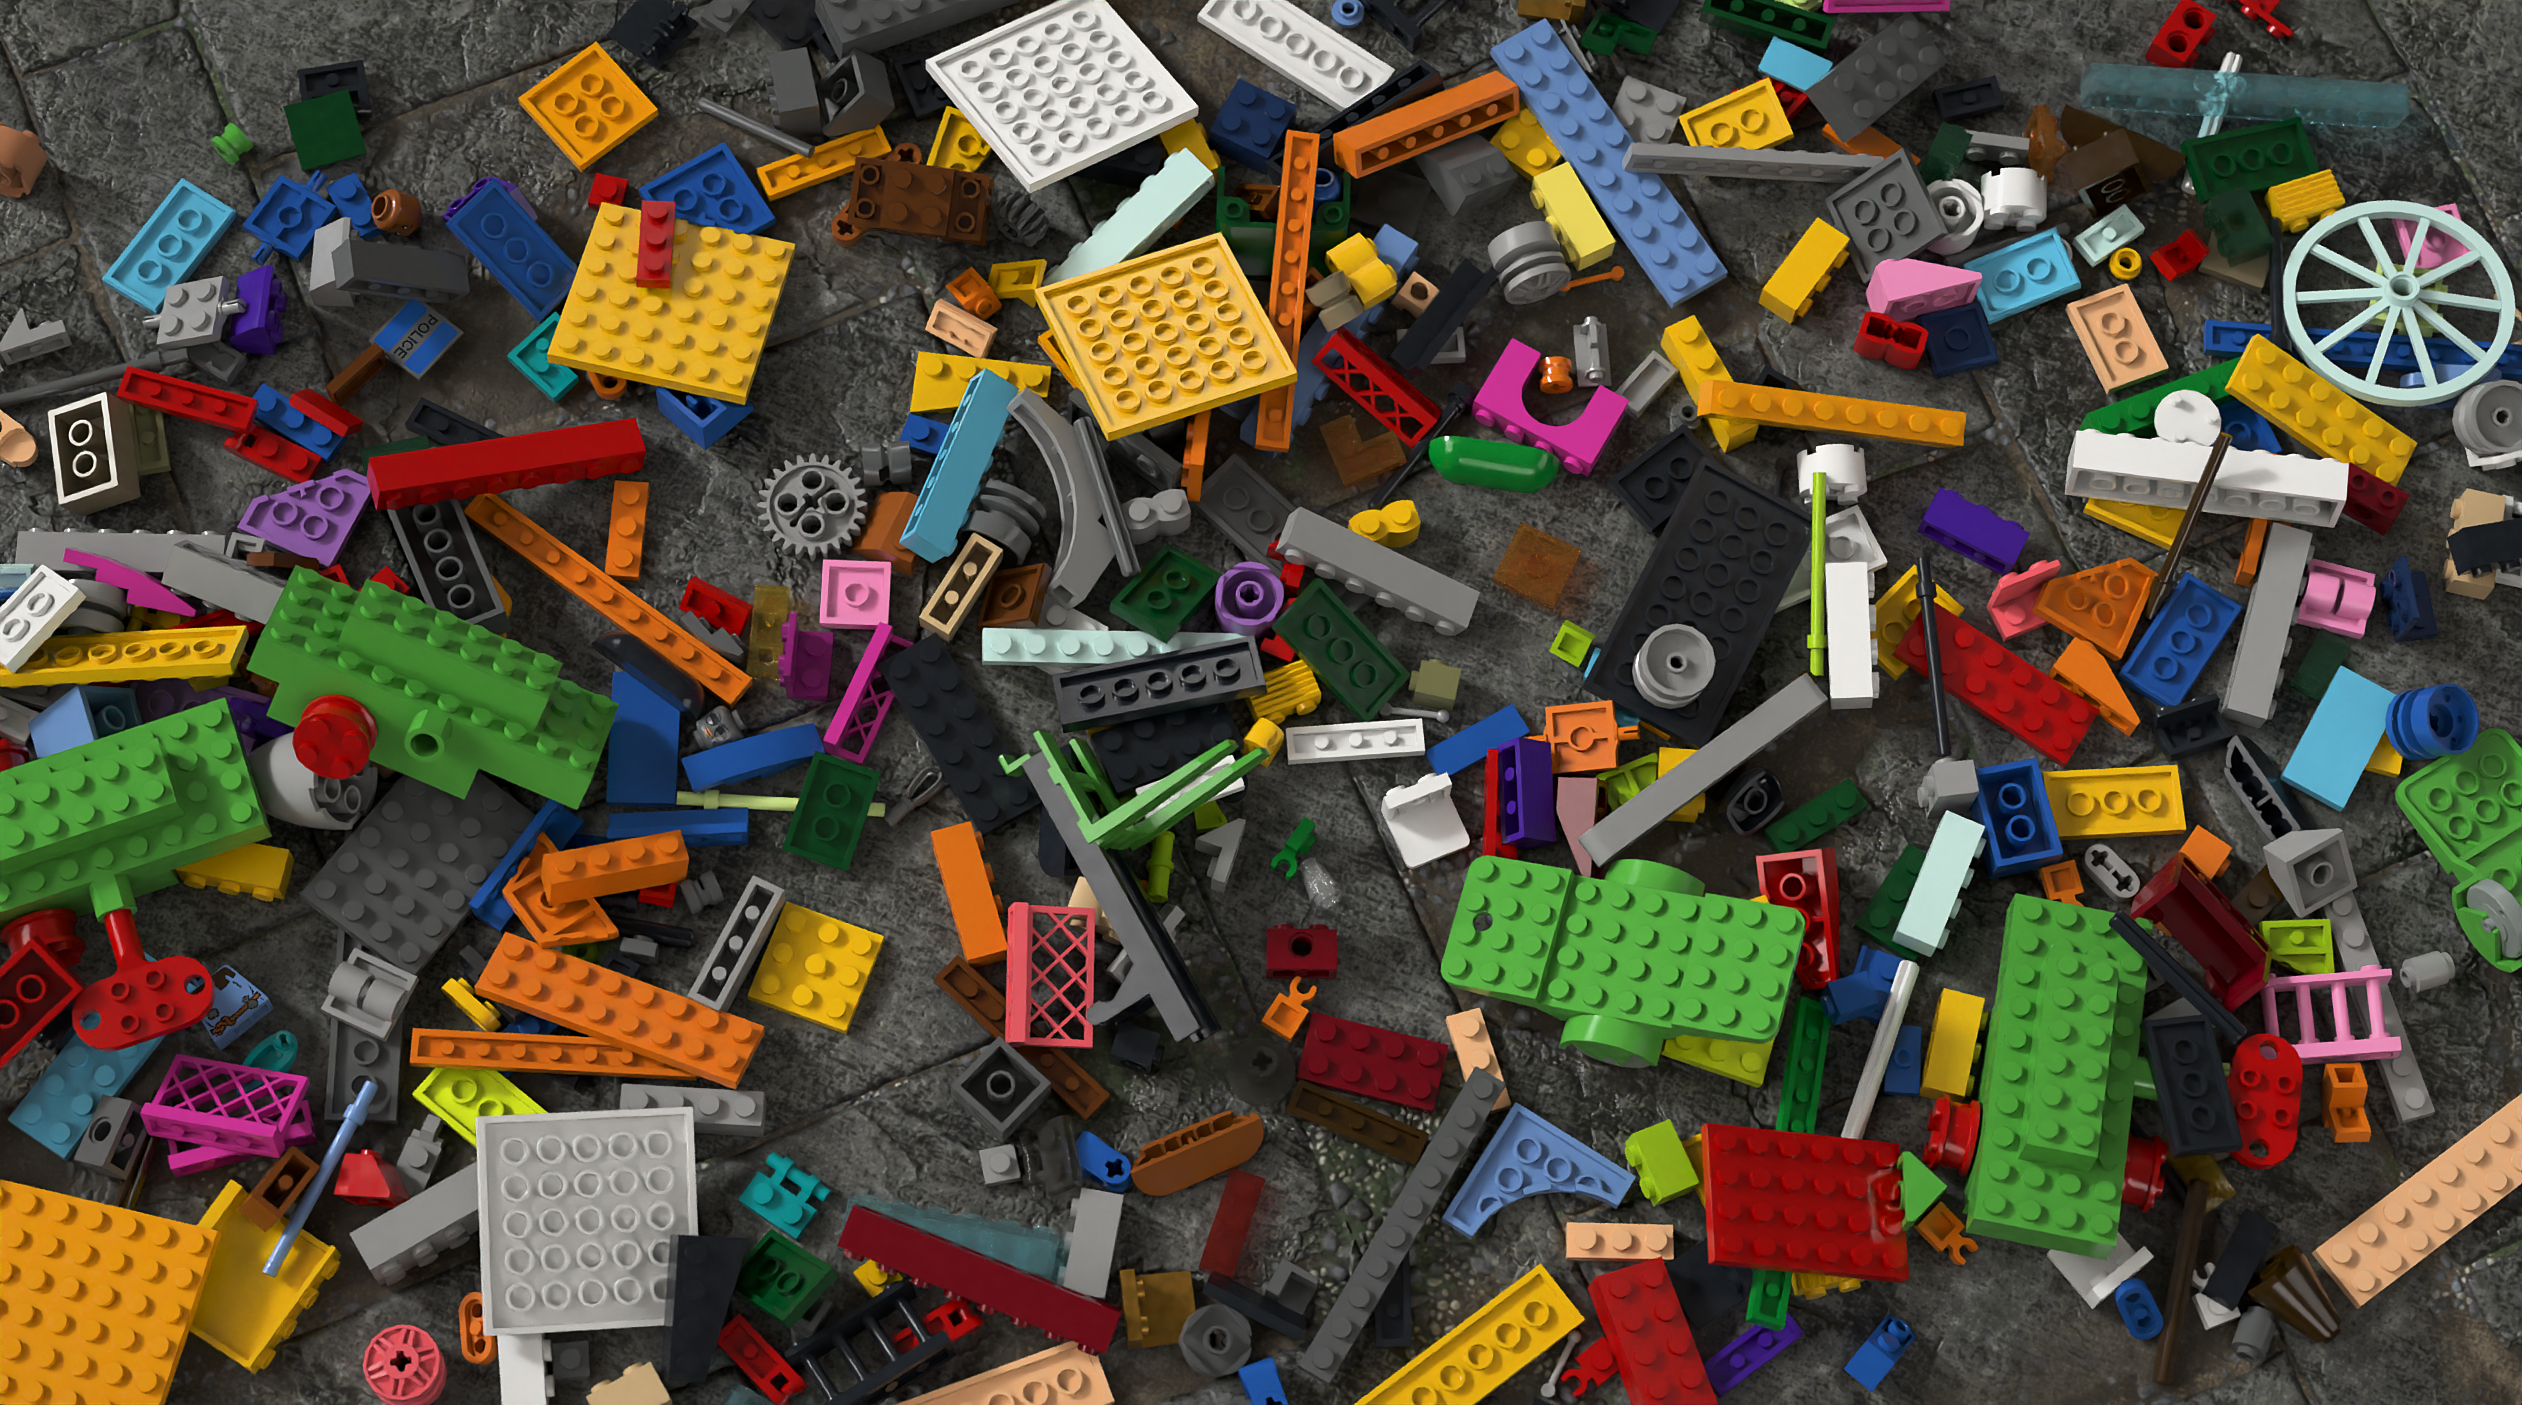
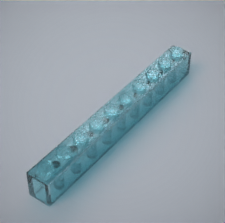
M2094 62L2089 65L2081 76V108L2272 121L2301 117L2302 123L2396 129L2409 115L2408 84Z

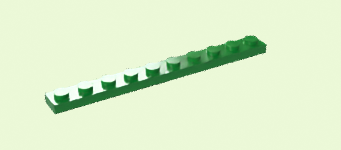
M1803 996L1795 1001L1775 1130L1814 1134L1831 1016L1824 1014L1820 1002ZM1754 1269L1746 1322L1777 1332L1785 1327L1793 1272Z

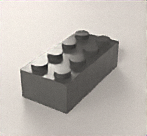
M1904 12L1889 22L1804 92L1841 141L1845 143L1865 130L1948 61L1911 12Z

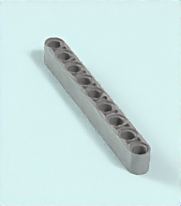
M1808 673L1803 674L1594 825L1578 839V842L1599 868L1811 715L1828 698Z

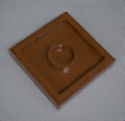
M1040 563L995 571L989 580L976 630L982 634L983 628L1025 629L1037 627L1052 568L1047 563Z

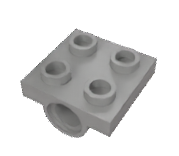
M354 948L347 962L343 961L335 970L328 987L329 995L321 1007V1011L334 1019L386 1042L419 979L409 972Z

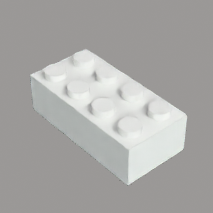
M1867 562L1826 563L1825 592L1831 710L1872 708L1873 698H1879V672H1872V665H1877L1878 659L1877 638L1870 639V632L1876 631V605H1869V598H1874L1875 592L1874 571H1867Z

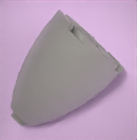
M294 732L277 737L247 755L266 814L277 819L318 829L349 830L353 829V825L361 816H367L373 806L377 789V766H371L370 760H368L360 772L346 779H331L319 776L298 761L292 744Z

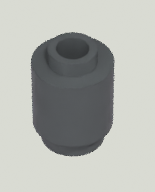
M2250 1306L2247 1312L2241 1315L2231 1344L2239 1358L2248 1362H2256L2257 1359H2264L2266 1357L2276 1329V1324L2274 1323L2275 1315L2272 1312L2261 1307Z

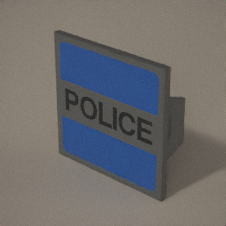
M407 299L368 342L371 345L375 342L383 349L384 354L392 362L420 381L464 332L424 301Z

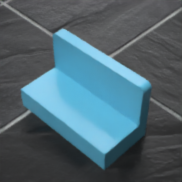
M1774 36L1758 67V71L1804 92L1832 69L1833 62Z

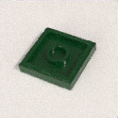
M348 89L284 106L302 171L367 154Z

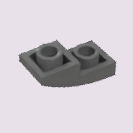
M691 610L680 618L682 629L737 667H742L746 664L744 655L746 647L735 633L729 635L723 627L714 633L708 621L702 616L698 619Z

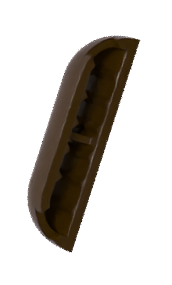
M2068 104L2063 109L2060 119L2061 133L2071 148L2083 143L2088 145L2098 140L2099 136L2108 130L2124 128L2149 181H2161L2171 177L2180 169L2187 156L2182 152L2171 149L2168 145L2085 110L2081 111Z

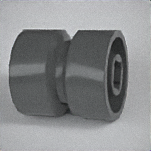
M909 441L890 442L888 447H884L881 442L862 444L865 487L882 486L886 480H890L893 485L912 484Z

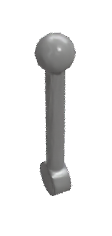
M1386 703L1378 711L1382 717L1398 714L1433 718L1441 723L1447 722L1450 717L1447 710L1444 709L1432 712L1392 707L1389 703Z
M1572 1330L1567 1335L1568 1342L1550 1380L1541 1388V1394L1544 1398L1554 1396V1386L1574 1344L1581 1340V1334L1578 1330Z

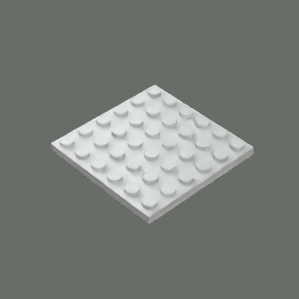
M1059 0L926 60V70L1029 193L1035 192L1198 116V105L1106 0Z
M693 1107L475 1117L483 1336L664 1325L670 1235L698 1236Z

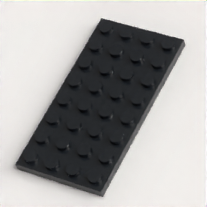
M1702 457L1581 688L1604 701L1613 700L1615 707L1695 750H1699L1708 744L1812 541V514L1715 462ZM1682 624L1693 627L1705 635L1713 647L1716 661L1714 673L1696 700L1686 706L1673 709L1655 706L1643 698L1635 686L1632 673L1634 659L1651 633L1665 625Z

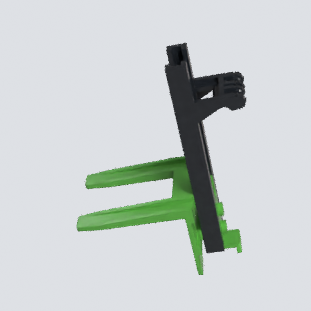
M1040 730L1036 731L1033 735L1042 751L1037 754L1027 753L1017 760L1014 756L1002 754L998 757V760L1008 776L1019 777L1027 773L1133 963L1115 998L1112 1001H1097L1093 1006H1090L1087 1012H1085L1086 1021L1091 1023L1092 1026L1119 1027L1120 1022L1128 1023L1156 1005L1176 1042L1183 1043L1189 1036L1193 1043L1204 1041L1222 1028L1122 850L1131 847L1132 851H1136L1164 833L1269 757V751L1262 747L1255 749L1134 826L1135 822L1238 748L1236 742L1229 739L1223 741L1122 805L1086 740L1074 738L1069 741L1087 773L1084 774L1077 771L1068 754L1061 752L1051 733ZM1090 792L1098 793L1109 813L1107 816H1102Z

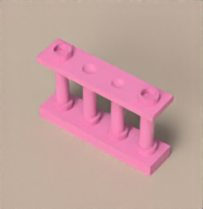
M2367 965L2361 967V971L2277 978L2276 974L2269 973L2268 984L2255 993L2261 994L2265 1034H2273L2280 1037L2275 992L2296 991L2301 1040L2298 1041V1044L2292 1046L2301 1058L2302 1065L2398 1058L2402 1051L2400 1036L2391 1037L2390 1033H2386L2380 984L2389 983L2392 977V970L2382 969L2381 965ZM2366 985L2372 1034L2369 1035V1039L2355 1040V1036L2351 1035L2345 987ZM2331 988L2337 1037L2334 1038V1042L2320 1043V1040L2315 1037L2310 990ZM2259 1047L2260 1053L2265 1059H2276V1052L2272 1047Z

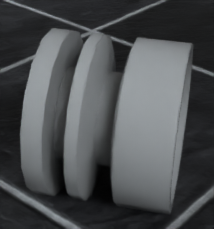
M1534 221L1515 226L1498 235L1488 245V254L1493 267L1501 274L1499 282L1501 287L1504 288L1505 298L1511 304H1528L1545 299L1560 291L1571 280V272L1569 267L1565 265L1566 259L1563 254L1557 252L1559 250V241L1553 226L1549 222Z

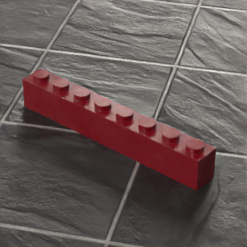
M859 1203L852 1206L837 1244L838 1247L845 1249L843 1255L853 1260L863 1262L864 1258H868L878 1262L876 1268L891 1275H897L898 1271L910 1275V1282L918 1286L930 1289L931 1284L945 1289L943 1295L959 1302H963L965 1298L977 1302V1309L985 1313L997 1316L998 1311L1012 1316L1010 1322L1026 1329H1030L1032 1325L1045 1330L1044 1336L1064 1343L1065 1338L1079 1343L1077 1349L1093 1356H1097L1098 1352L1106 1354L1123 1309Z

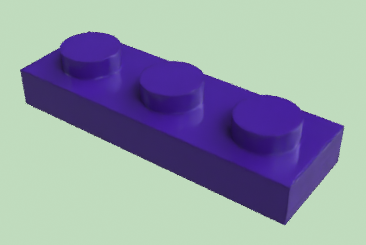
M1788 1312L1786 1314L1785 1327L1779 1332L1754 1325L1703 1364L1713 1392L1718 1398H1721L1804 1335V1332Z

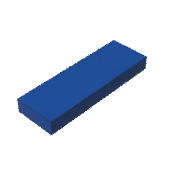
M1511 704L1426 750L1424 756L1437 776L1447 772L1449 778H1452L1485 760L1488 748L1497 749V745L1517 737H1528L1530 730L1515 706Z

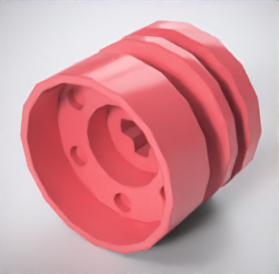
M396 1325L384 1329L372 1339L364 1355L363 1369L366 1380L385 1405H430L438 1399L446 1386L448 1370L443 1354L429 1334L415 1326ZM407 1358L410 1364L405 1366V1371L400 1372L397 1366L401 1365V1359Z

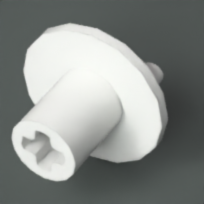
M2181 390L2172 392L2162 399L2155 411L2154 425L2158 436L2168 439L2170 442L2186 443L2193 441L2209 447L2215 442L2220 433L2221 417L2218 408L2208 397L2196 391Z

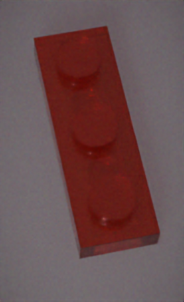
M1231 1168L1198 1270L1210 1274L1214 1270L1233 1280L1265 1178Z

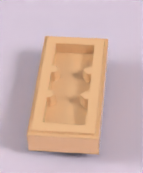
M941 298L936 301L925 328L926 331L982 359L987 357L998 331L992 325Z

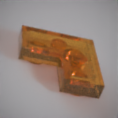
M1350 414L1319 426L1345 489L1407 464L1394 430L1362 443Z

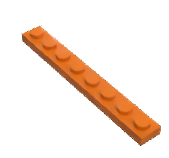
M413 1028L410 1065L415 1067L697 1081V1075L594 1037Z

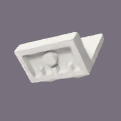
M2117 1233L2116 1247L2107 1260L2052 1249L2047 1253V1257L2092 1309L2112 1294L2121 1282L2134 1276L2154 1257L2145 1246L2135 1252L2119 1233Z

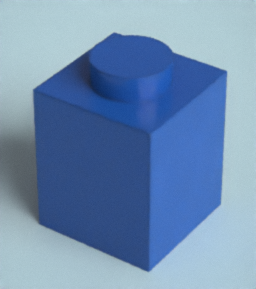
M1866 971L1827 983L1820 997L1822 1010L1826 1016H1831L1834 1025L1871 1014L1879 1003Z

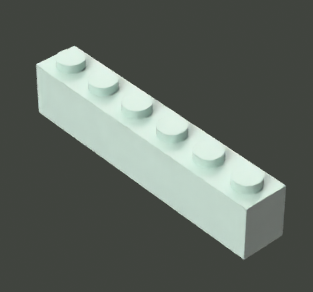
M1186 147L1180 153H1173L1165 161L1164 168L1156 176L1150 175L1140 186L1141 190L1132 198L1127 197L1116 208V213L1108 221H1101L1093 229V235L1084 244L1080 242L1071 249L1068 254L1069 258L1060 266L1055 265L1046 273L1042 282L1043 287L1140 257L1216 185L1213 173Z

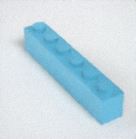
M985 368L970 379L899 541L900 544L931 563L938 561L944 556L949 557L955 550L958 540L955 538L956 534L969 518L970 512L967 511L969 504L978 496L982 488V484L979 481L982 474L986 473L994 460V457L991 456L992 451L1005 435L1004 423L1012 415L1006 407L1017 396L1019 388L989 369Z

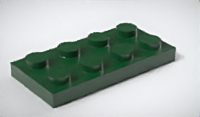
M2301 117L2185 140L2180 145L2181 152L2187 155L2184 161L2200 205L2265 192L2270 187L2320 172Z
M1320 578L1314 579L1271 626L1361 723L1370 722L1411 676Z

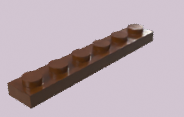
M957 955L933 979L934 984L995 1040L999 1036L1005 1040L1006 998ZM1031 1022L1030 1037L1045 1038L1046 1035ZM1012 1047L1051 1082V1091L1085 1123L1110 1099V1094L1059 1047Z

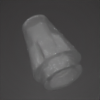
M1309 858L1299 865L1302 879L1313 906H1317L1319 910L1323 911L1334 907L1341 901L1343 897L1340 892L1341 886L1318 862L1317 858Z

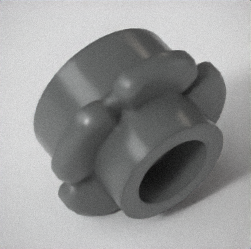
M1683 400L1679 405H1675L1671 410V417L1675 427L1678 428L1684 423L1690 431L1699 428L1701 419L1704 417L1697 416L1698 405L1696 406L1691 400ZM1689 413L1691 416L1687 418L1684 414Z

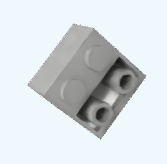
M343 217L315 230L309 288L314 305L354 307L355 295L361 294L336 290L331 254L346 239L360 238V232L354 229L351 217Z

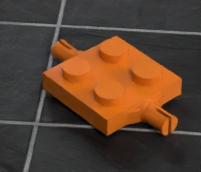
M1613 700L1545 707L1546 726L1543 735L1524 736V738L1551 743L1552 776L1619 770L1618 749L1620 741L1640 740L1639 725L1619 727L1616 721L1615 704Z

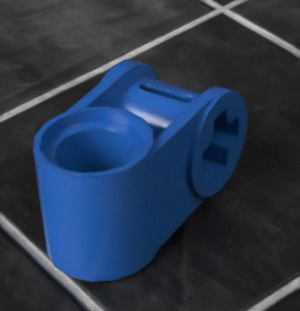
M1083 1131L1063 1160L1075 1172L1093 1180L1110 1192L1121 1193L1127 1190L1132 1183L1129 1160L1088 1131ZM1119 1168L1122 1169V1176L1116 1174L1113 1178H1110V1170L1116 1172Z
M1272 1357L1238 1369L1242 1387L1251 1405H1288Z

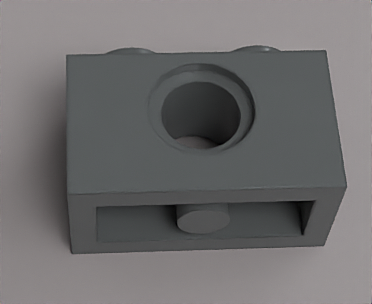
M102 1095L73 1160L97 1174L126 1180L147 1134L140 1115L143 1107L131 1100Z

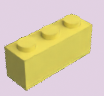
M1569 162L1535 176L1531 191L1529 192L1530 199L1536 209L1542 210L1546 217L1545 222H1549L1553 226L1555 234L1562 244L1561 251L1568 263L1572 262L1576 270L1580 271L1612 256L1616 241Z

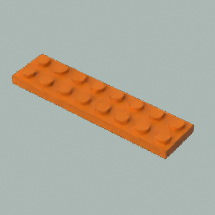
M508 932L504 933L475 985V994L735 1090L765 1034V1026L724 1011L718 1013L686 997L555 949H541L538 943Z

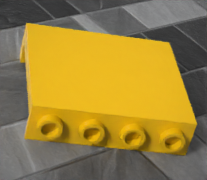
M230 1179L197 1224L200 1227L216 1230L222 1235L189 1331L253 1374H256L260 1368L264 1370L272 1362L276 1354L274 1348L281 1338L287 1339L293 1333L297 1326L295 1319L302 1309H309L319 1295L318 1287L325 1278L329 1280L336 1273L340 1266L339 1258L341 1255L334 1246H328L304 1229H301L275 1278L262 1272L290 1220L282 1216L267 1232H264L238 1211V1208L249 1196V1193L241 1185Z

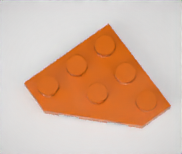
M2129 557L2104 566L2101 565L2065 577L2055 578L2043 584L2031 612L2071 636L2077 637L2081 641L2085 640L2092 643L2098 652L2116 662L2122 659L2151 592L2149 588L2154 577L2158 576V573Z

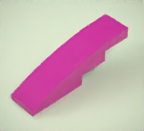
M73 547L65 548L63 562L96 568L95 581L129 589L126 603L192 617L201 616L202 609L188 598L175 594L171 591L172 587L162 584L160 580L142 570L107 556Z

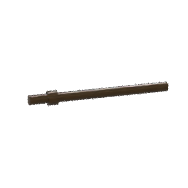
M2219 433L2159 576H2155L2149 588L2151 595L2142 613L2146 618L2154 620L2164 597H2168L2173 587L2171 580L2233 438L2227 433Z

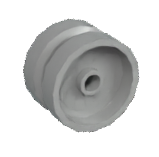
M2497 380L2472 386L2460 395L2454 406L2452 423L2457 438L2465 448L2475 454L2488 456L2511 453L2522 449V384L2517 381Z
M67 580L79 588L86 598L57 627L51 636L124 632L125 626L120 620L126 617L129 603H126V592L118 587L93 580Z
M1682 624L1662 626L1651 633L1635 656L1632 668L1635 686L1643 698L1655 706L1667 709L1684 707L1696 700L1713 676L1716 663L1713 647L1705 635L1693 627Z

